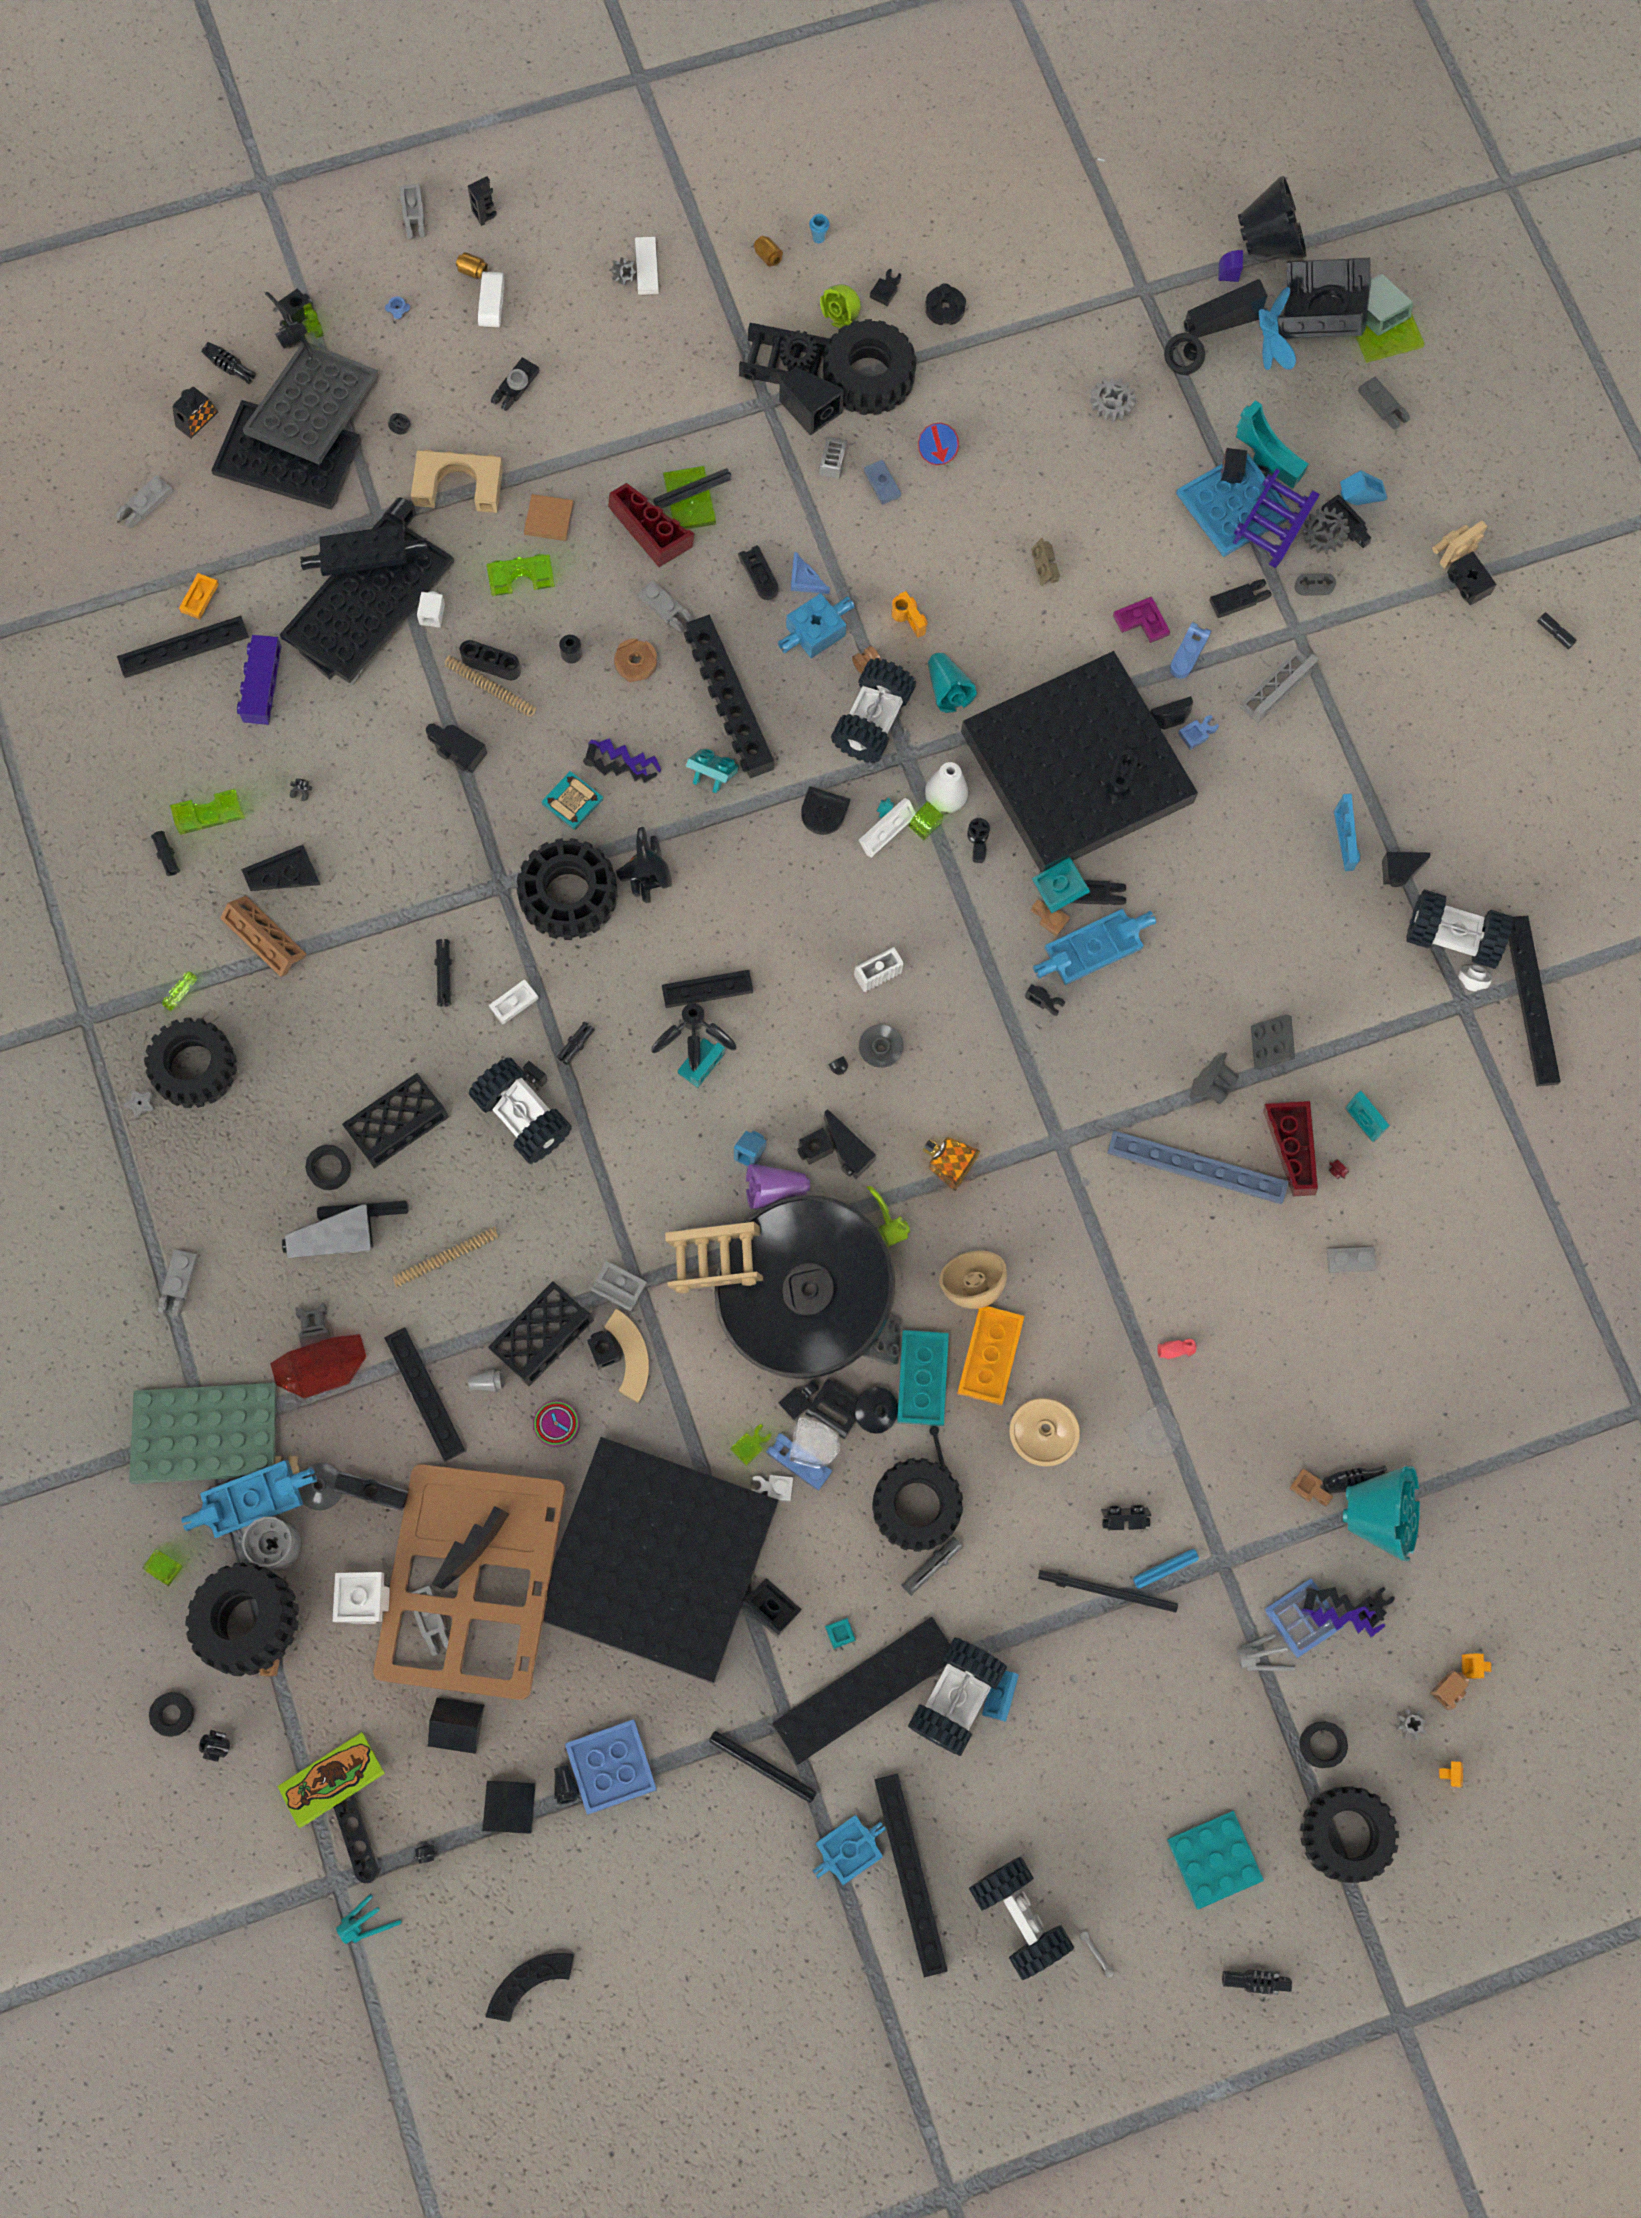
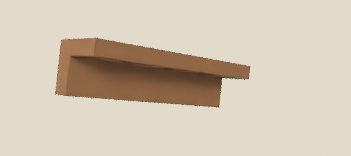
M247 896L227 903L220 919L280 977L287 975L293 963L305 958L306 953ZM244 904L250 911L244 910L240 906ZM255 920L262 921L265 926L258 924ZM270 934L277 936L280 940L272 938ZM285 949L293 951L295 955L291 956Z

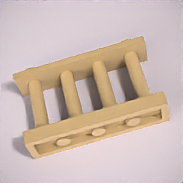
M755 1222L665 1232L666 1242L673 1246V1248H676L677 1281L668 1282V1287L676 1291V1293H688L689 1289L738 1283H742L744 1286L755 1285L756 1281H763L761 1274L753 1272L751 1245L753 1236H760V1226ZM740 1238L742 1240L744 1273L731 1274L729 1242H731V1239ZM711 1241L720 1243L722 1276H708L707 1245ZM687 1244L698 1246L699 1278L686 1280L685 1248Z

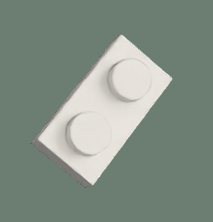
M524 979L491 1003L489 1008L503 1025L539 998Z

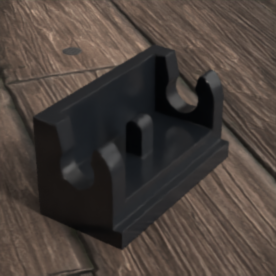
M488 176L468 185L471 210L481 226L497 215L496 210L486 213L487 209L494 206L491 196L493 188H490Z

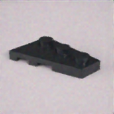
M304 845L241 869L250 891L321 885Z

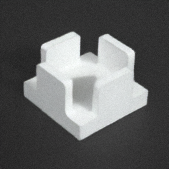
M335 1573L333 1622L351 1624H376V1622H382V1612L389 1611L390 1588L384 1586V1573Z

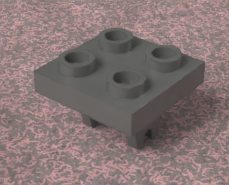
M1285 1014L1251 1025L1254 1068L1264 1069L1295 1059L1292 1016Z
M889 1316L877 1340L862 1356L889 1365H898L901 1319Z

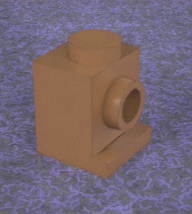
M1449 1672L1430 1694L1447 1710L1454 1709L1457 1706L1454 1701L1458 1703L1466 1695L1465 1689L1469 1685V1680L1461 1672Z

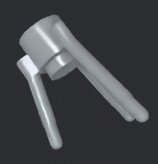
M1274 1633L1250 1644L1241 1645L1242 1649L1237 1650L1241 1669L1247 1668V1671H1295L1293 1666L1256 1665V1663H1260L1259 1657L1289 1650L1288 1646L1259 1652L1257 1648L1252 1649L1275 1638L1276 1635Z

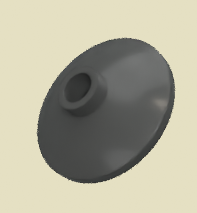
M883 1024L874 1025L866 1029L861 1035L859 1052L863 1060L869 1065L877 1068L889 1067L900 1059L903 1052V1040L898 1031L891 1026ZM881 1045L885 1050L880 1052L877 1050V1046Z
M326 1463L310 1465L304 1470L311 1467L315 1474L309 1475L307 1478L316 1476V1482L321 1481L323 1487L319 1490L315 1489V1482L298 1488L303 1504L313 1510L329 1509L342 1497V1494L333 1491L339 1471L334 1466Z

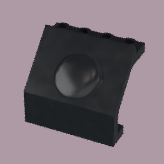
M1370 257L1288 261L1287 287L1290 288V294L1285 304L1284 316L1278 317L1279 334L1284 339L1362 336L1367 324L1372 279Z

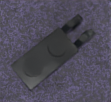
M523 357L512 370L520 369L526 373L528 377L527 386L521 390H514L508 386L506 377L498 387L499 389L491 397V403L496 405L504 395L507 396L501 407L505 411L515 401H518L540 371L537 365Z
M1265 579L1256 580L1250 585L1248 583L1211 596L1209 601L1217 618L1255 606L1257 603L1271 597L1270 590L1259 592L1257 595L1253 593V591L1261 589L1266 585Z
M1084 880L1090 892L1071 902L1075 904L1124 905L1126 904V898L1123 896H1110V891L1124 892L1126 891V885L1110 883V881Z

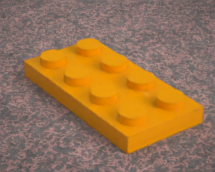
M989 1306L978 1309L957 1394L1000 1406L1003 1405L1025 1316Z

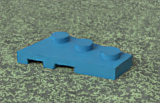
M1352 793L1342 795L1334 810L1345 871H1354L1360 862V853L1357 850Z

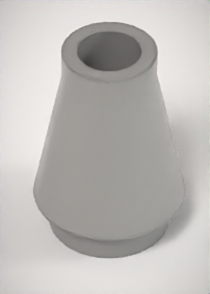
M493 1369L475 1376H469L470 1390L498 1392L499 1389L504 1388L502 1370L497 1371Z

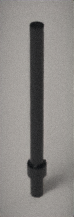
M1039 1570L1038 1579L1055 1583V1586L1073 1587L1174 1613L1178 1609V1603L1068 1577L1066 1573L1058 1572L1056 1574L1044 1570Z

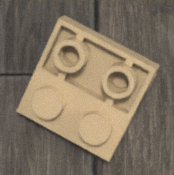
M1480 521L1470 529L1467 525H1463L1458 530H1453L1445 535L1442 541L1432 547L1435 554L1447 548L1440 561L1441 566L1446 569L1452 562L1460 559L1467 553L1475 552L1479 547L1478 543L1484 538L1483 534L1488 526L1483 521Z

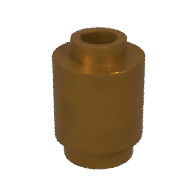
M763 235L755 241V253L767 266H776L781 262L783 252L770 237Z
M464 252L458 256L456 267H458V272L474 279H482V272H487L488 263L484 262V259Z

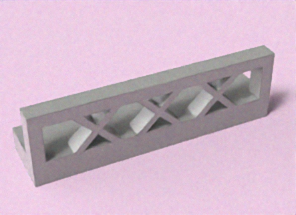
M1296 650L1239 707L1254 721L1259 723L1315 669L1319 659L1313 654L1307 659ZM1297 658L1302 664L1297 669H1292L1291 662ZM1278 674H1288V678L1283 683L1277 682ZM1265 687H1274V691L1269 696H1263V689ZM1250 701H1260V705L1255 711L1247 705Z

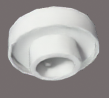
M1475 964L1461 967L1458 975L1465 988L1470 991L1486 989L1492 981L1490 973L1484 967Z

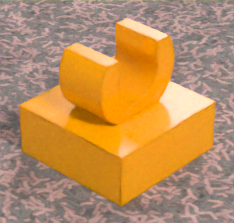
M1462 1654V1674L1468 1679L1484 1678V1672H1492L1491 1662H1484V1654Z
M1451 1761V1769L1439 1768V1778L1450 1779L1452 1787L1463 1788V1763Z

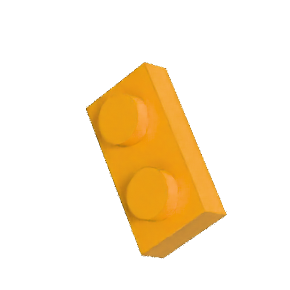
M197 573L179 607L180 612L200 620L219 585L218 581Z

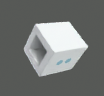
M433 591L428 593L421 592L417 612L420 625L441 628L445 607L443 595Z

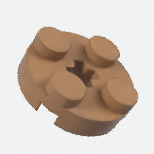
M636 638L625 640L618 646L617 652L614 655L615 668L628 682L644 680L656 671V651L647 641H638ZM635 656L641 659L639 663L635 664L631 662L632 657Z

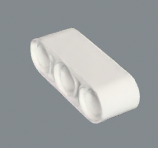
M482 272L478 309L479 326L500 327L505 284L504 273Z

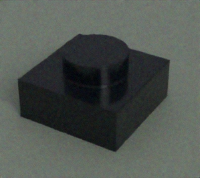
M528 1061L523 1066L527 1080L531 1084L535 1085L537 1083L543 1087L548 1081L546 1074L532 1062Z

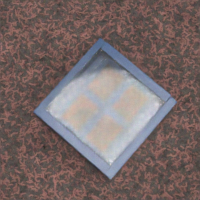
M1312 1579L1307 1580L1264 1609L1296 1658L1337 1632L1330 1619L1319 1628L1310 1615L1301 1613L1307 1594L1306 1589L1319 1590ZM1316 1595L1313 1611L1321 1607L1324 1614L1331 1606L1327 1600L1321 1603L1318 1595Z

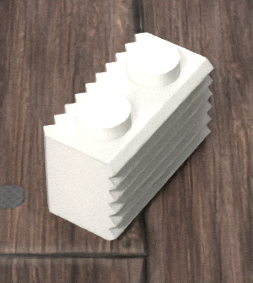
M893 947L855 966L854 976L863 992H867V990H871V988L882 984V982L886 983V980L890 981V978L894 979V976L902 974L903 961Z

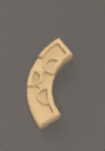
M616 1308L604 1329L607 1332L609 1331L618 1341L625 1356V1376L619 1392L639 1404L648 1382V1352L642 1335L635 1324Z

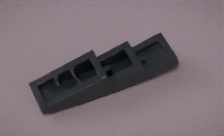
M494 1506L483 1527L475 1523L464 1544L455 1541L432 1584L445 1589L461 1576L492 1542L509 1514Z

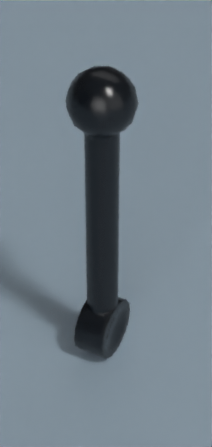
M932 1426L929 1433L934 1438L941 1464L940 1467L946 1470L948 1467L944 1463L937 1435L939 1429L936 1426Z

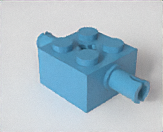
M820 593L786 615V628L791 634L778 641L779 648L783 649V653H787V651L800 644L810 658L818 655L845 637L846 623L842 620L841 616L854 609L852 600L846 596L843 600L832 606Z

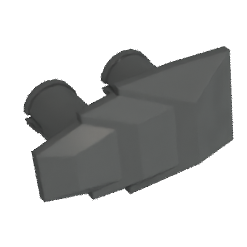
M1226 1052L1215 1056L1210 1064L1193 1080L1190 1098L1203 1097L1207 1094L1217 1104H1221L1226 1099L1228 1093L1213 1083L1218 1076L1229 1086H1232L1239 1078L1237 1073L1225 1065Z

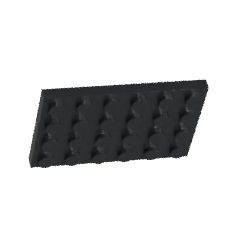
M241 400L212 467V474L332 510L360 443V434L342 430L321 463L317 464L245 435L243 427L259 405Z

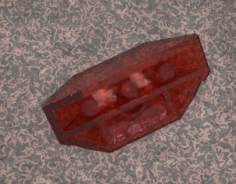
M361 1335L332 1337L289 1351L271 1362L270 1365L278 1387L306 1399L349 1385L367 1358Z

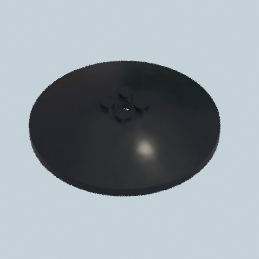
M800 1195L788 1197L758 1210L744 1223L755 1222L760 1226V1236H753L751 1245L753 1272L761 1274L763 1281H756V1284L751 1286H744L742 1283L715 1286V1306L726 1337L733 1347L750 1363L764 1371L785 1378L809 1379L821 1377L852 1364L877 1340L886 1325L893 1306L895 1271L892 1256L884 1238L870 1220L858 1210L844 1202L825 1196ZM740 1238L731 1239V1242H729L731 1274L744 1273L742 1240ZM721 1258L717 1268L716 1276H722ZM813 1284L815 1287L814 1293L810 1296H805V1287Z

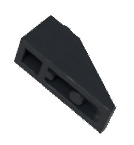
M827 1109L824 1112V1121L838 1160L842 1165L841 1169L847 1176H853L857 1179L875 1162L876 1154Z

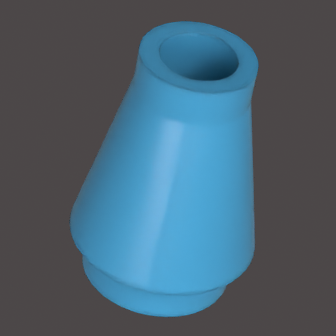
M823 214L814 215L809 222L813 241L818 244L824 242L830 225L829 220Z

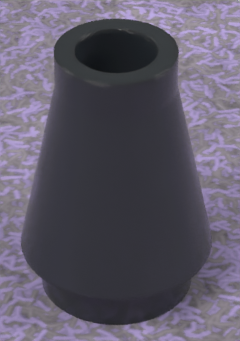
M568 1766L554 1768V1799H557V1804H567L576 1801L578 1792Z

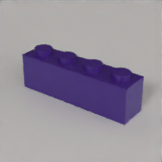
M252 635L251 642L247 644L248 662H245L243 667L245 680L240 685L242 698L237 703V714H240L243 723L269 725L282 648L278 637Z

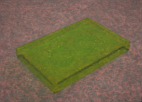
M1412 314L1411 318L1379 336L1367 324L1362 336H1355L1366 363L1420 349L1425 345Z
M704 466L663 473L666 492L706 477ZM709 489L670 505L672 519L675 518L679 521L680 526L686 530L716 525Z

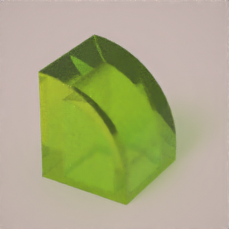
M927 801L914 815L908 827L922 840H925L942 824L944 815Z
M156 1548L142 1569L169 1587L183 1566Z

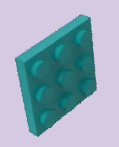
M1230 1811L1166 1839L1196 1910L1264 1881L1234 1811Z

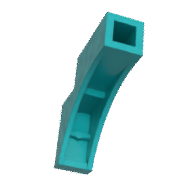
M1255 400L1251 406L1246 405L1240 416L1242 418L1236 426L1238 428L1236 438L1254 449L1253 461L1255 464L1267 467L1271 475H1273L1276 469L1280 470L1276 478L1293 489L1305 475L1309 463L1298 457L1282 443L1269 426L1262 404Z

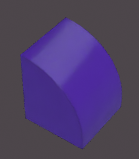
M1243 250L1228 252L1220 258L1218 281L1239 282L1243 269Z

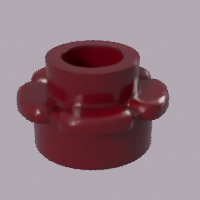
M1338 1159L1333 1163L1329 1162L1331 1166L1329 1172L1336 1179L1340 1177L1345 1179L1349 1170Z

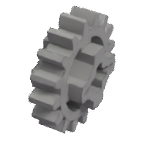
M1111 377L1110 382L1104 378L1102 384L1096 383L1095 389H1092L1090 403L1093 404L1092 411L1098 410L1097 416L1104 415L1105 421L1108 417L1111 418L1112 422H1115L1116 417L1122 421L1124 415L1130 416L1131 410L1134 409L1136 396L1133 395L1134 389H1128V382L1122 384L1121 378L1118 382H1115L1114 377Z

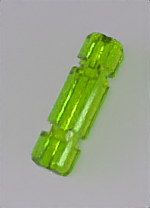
M187 971L182 977L183 980H179L169 992L170 996H166L161 1004L164 1008L172 1011L177 1005L175 1003L180 1002L190 990L189 986L195 984L197 977L192 972Z

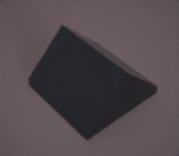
M767 1578L742 1602V1607L777 1638L802 1610Z
M437 1697L429 1720L428 1747L476 1754L485 1705Z
M487 1781L482 1831L531 1834L536 1784Z

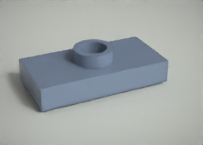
M883 460L864 467V473L882 505L901 497V492Z

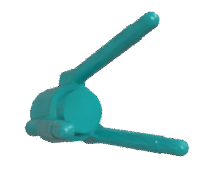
M369 1894L349 1915L341 1919L342 1923L336 1927V1931L345 1944L353 1941L355 1944L361 1939L398 1926L402 1921L397 1920L359 1934L362 1931L361 1924L380 1911V1908L376 1907L358 1920L353 1918L373 1898L372 1894Z

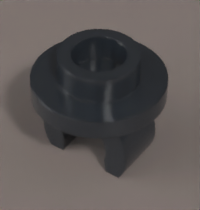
M296 778V781H291L290 786L295 788L290 791V798H296L297 791H300L302 793L301 801H306L309 796L308 791L312 790V786L308 785L309 781Z

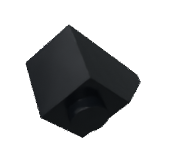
M1387 852L1382 859L1383 885H1390L1392 887L1405 885L1427 863L1431 857L1430 852Z

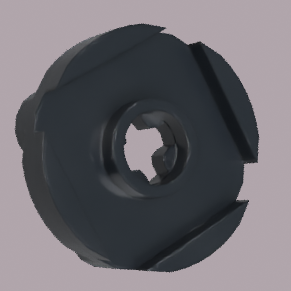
M943 283L928 293L925 301L926 315L933 323L938 325L950 323V325H953L964 316L966 298L958 289ZM942 303H948L949 308H942Z

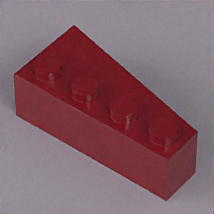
M628 483L609 493V509L658 567L663 566L693 547L695 533L689 529H684L680 526L679 521L668 517L663 513V509L648 502V498Z
M1310 1101L1264 1104L1263 1113L1287 1181H1289L1288 1184L1293 1197L1316 1195L1318 1183Z

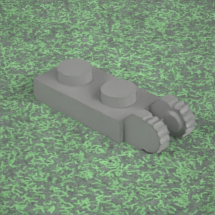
M420 184L399 186L404 225H406L408 239H411L413 236L411 224H418L420 237H425L423 224L425 220Z
M155 475L126 505H123L117 511L116 517L122 521L133 511L134 513L125 522L127 527L133 528L159 506L173 490Z
M653 580L638 593V598L678 632L684 630L683 624L676 618L678 615L686 622L694 620L693 616Z
M179 1250L173 1251L158 1305L159 1313L166 1311L169 1299L172 1297L176 1298L172 1307V1315L178 1316L180 1314L197 1263V1254Z
M431 1585L411 1592L413 1594L435 1596ZM413 1611L423 1639H426L431 1654L433 1656L439 1654V1648L433 1638L437 1634H440L442 1643L447 1650L449 1634L446 1631L448 1628L443 1615Z

